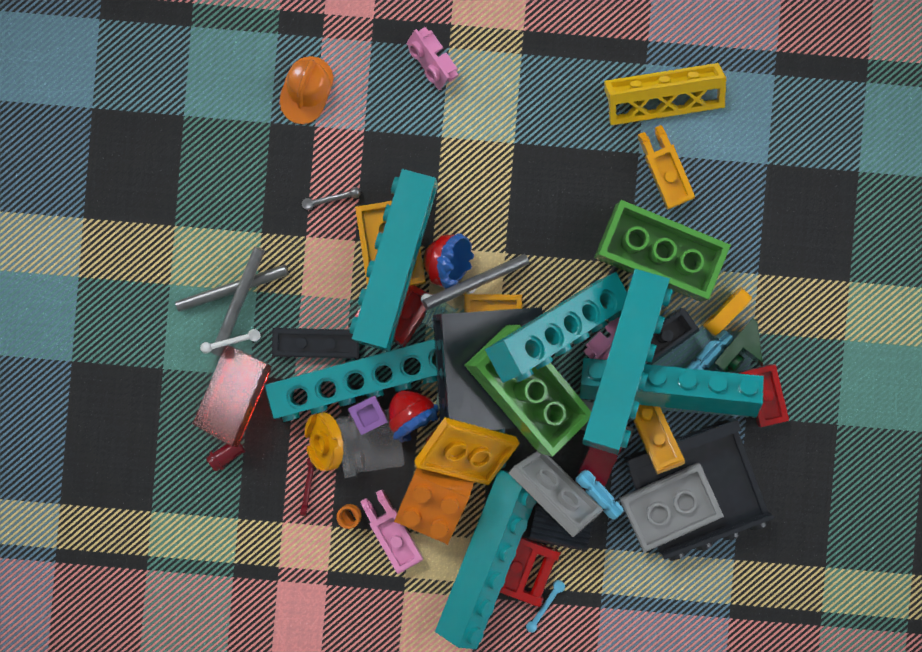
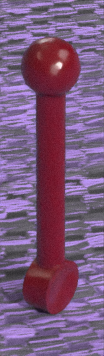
M310 458L307 459L309 467L300 516H306L308 511V501L315 467Z

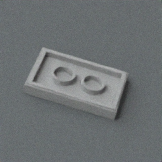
M536 451L515 465L509 472L572 537L583 530L603 511L548 455L540 454Z
M695 463L619 498L644 553L724 517L700 463Z

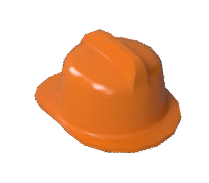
M308 56L299 59L290 68L281 90L279 101L281 111L290 121L298 124H307L313 122L321 115L334 80L332 69L327 62L319 57Z

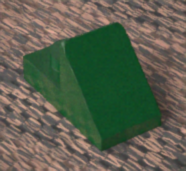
M754 318L749 321L715 362L716 368L721 372H729L730 370L735 372L745 359L742 357L744 353L763 367L758 322Z

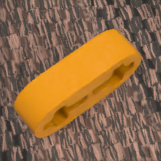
M742 287L738 288L706 320L703 327L713 336H716L747 306L752 296Z

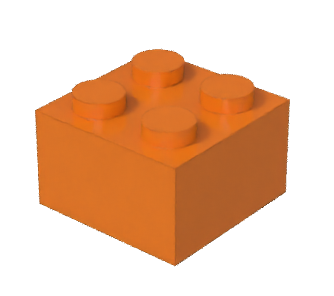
M416 468L394 522L448 545L470 498L474 482Z

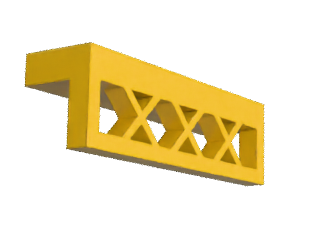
M719 63L606 80L604 81V89L609 101V122L611 125L725 108L726 76ZM717 89V99L704 101L701 98L707 90ZM680 94L690 96L683 105H675L672 102ZM658 98L662 101L656 109L648 110L643 107L650 99ZM629 103L633 106L628 113L616 115L617 104Z

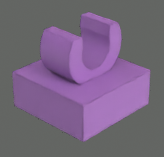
M376 395L348 408L361 435L388 422Z

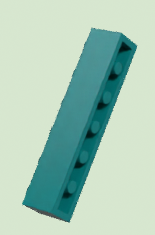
M402 169L400 177H395L393 180L391 194H394L392 204H387L384 211L383 221L386 222L383 233H378L375 241V249L378 250L375 261L371 260L367 268L366 277L369 278L367 289L362 288L358 299V305L361 306L359 316H354L350 326V334H353L352 340L356 343L390 352L437 191L438 183L435 177Z
M638 269L634 270L585 431L584 445L618 455L620 447L627 448L631 434L630 430H626L629 418L635 420L640 402L634 399L637 389L644 390L648 373L643 372L646 361L652 363L657 345L651 344L653 334H660L665 317L659 316L662 305L668 307L673 292V289L667 288L670 278Z
M583 359L581 399L595 400L607 360ZM645 364L643 372L648 373L643 391L637 389L634 399L640 402L639 405L757 417L763 404L764 376Z
M500 469L497 473L435 630L437 634L458 648L477 649L483 639L484 630L494 611V605L505 583V577L512 560L516 556L517 547L527 528V522L532 509L537 502L509 474V471Z

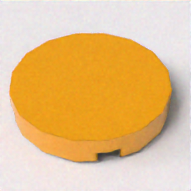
M325 412L310 416L305 426L304 435L305 438H309L310 445L306 446V450L311 462L320 471L337 469L343 458V439L336 420Z

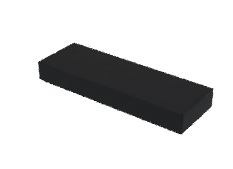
M273 328L272 357L359 359L360 344L352 340L353 334H350V329Z

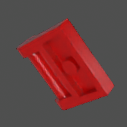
M521 537L516 550V556L511 562L500 593L541 607L544 599L542 597L554 562L559 560L561 551ZM539 554L544 556L531 592L524 590L536 556Z

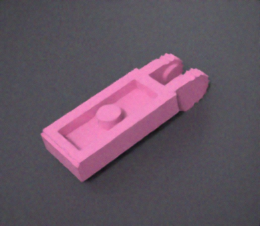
M381 489L376 494L378 501L386 511L385 514L377 517L372 503L367 498L361 501V505L370 520L369 524L395 571L399 574L421 562L423 556L407 528L394 522L397 510L396 508L393 509L387 495Z

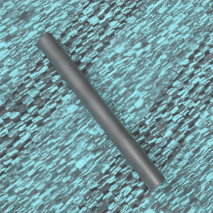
M254 246L215 342L229 339L264 255V249ZM226 346L212 349L211 353L222 356Z
M526 254L520 255L423 299V305L426 310H430L528 265L529 259Z
M286 265L255 274L250 288L288 276L289 272ZM240 280L175 301L176 307L181 312L235 294Z

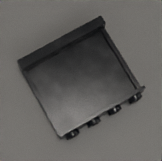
M542 307L433 315L440 423L444 417L490 430L517 428L464 365L506 325H520L522 327L542 315Z
M730 417L675 438L685 464L663 473H656L646 449L623 457L635 490L695 463H700L724 517L658 546V552L664 560L668 558L670 561L681 559L686 555L685 552L695 548L697 551L705 550L713 546L712 542L722 538L723 540L734 539L740 536V531L748 528L751 530L761 529L767 526V521L774 519L773 514L767 510L740 438L739 432L742 430L737 419Z

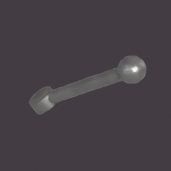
M353 187L348 192L315 200L306 198L302 201V207L306 210H311L315 205L348 197L358 198L361 195V190L358 187Z

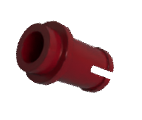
M233 437L232 440L215 452L211 450L206 460L214 471L224 470L225 465L244 453L245 449L239 440Z

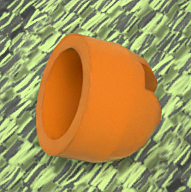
M354 504L344 505L337 513L339 525L345 529L356 527L361 521L362 513L360 508ZM349 510H351L352 514L354 515V517H355V519H356L355 521H354V518L352 517L351 513L349 512Z

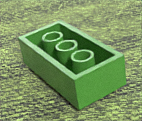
M620 200L615 205L594 258L631 274L634 273L635 269L670 278L667 288L703 302L709 300L731 245Z
M506 325L464 366L537 452L553 457L589 421L591 411L551 363L540 369L533 367L532 371L534 374L520 382H517L515 378L506 382L501 381L485 349L521 327L520 325Z

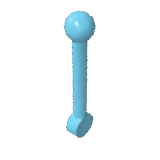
M556 580L553 583V591L533 621L527 623L526 629L528 632L533 633L537 630V623L556 595L564 591L565 585L561 580Z

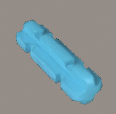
M722 330L714 336L715 340L710 341L696 356L697 360L692 361L686 368L704 370L706 367L709 368L724 352L723 348L728 347L733 342V336L728 331Z
M583 470L576 477V482L586 489L585 492L604 509V513L609 518H618L623 512V507L617 501H614V497L599 481H595L596 477L590 471Z

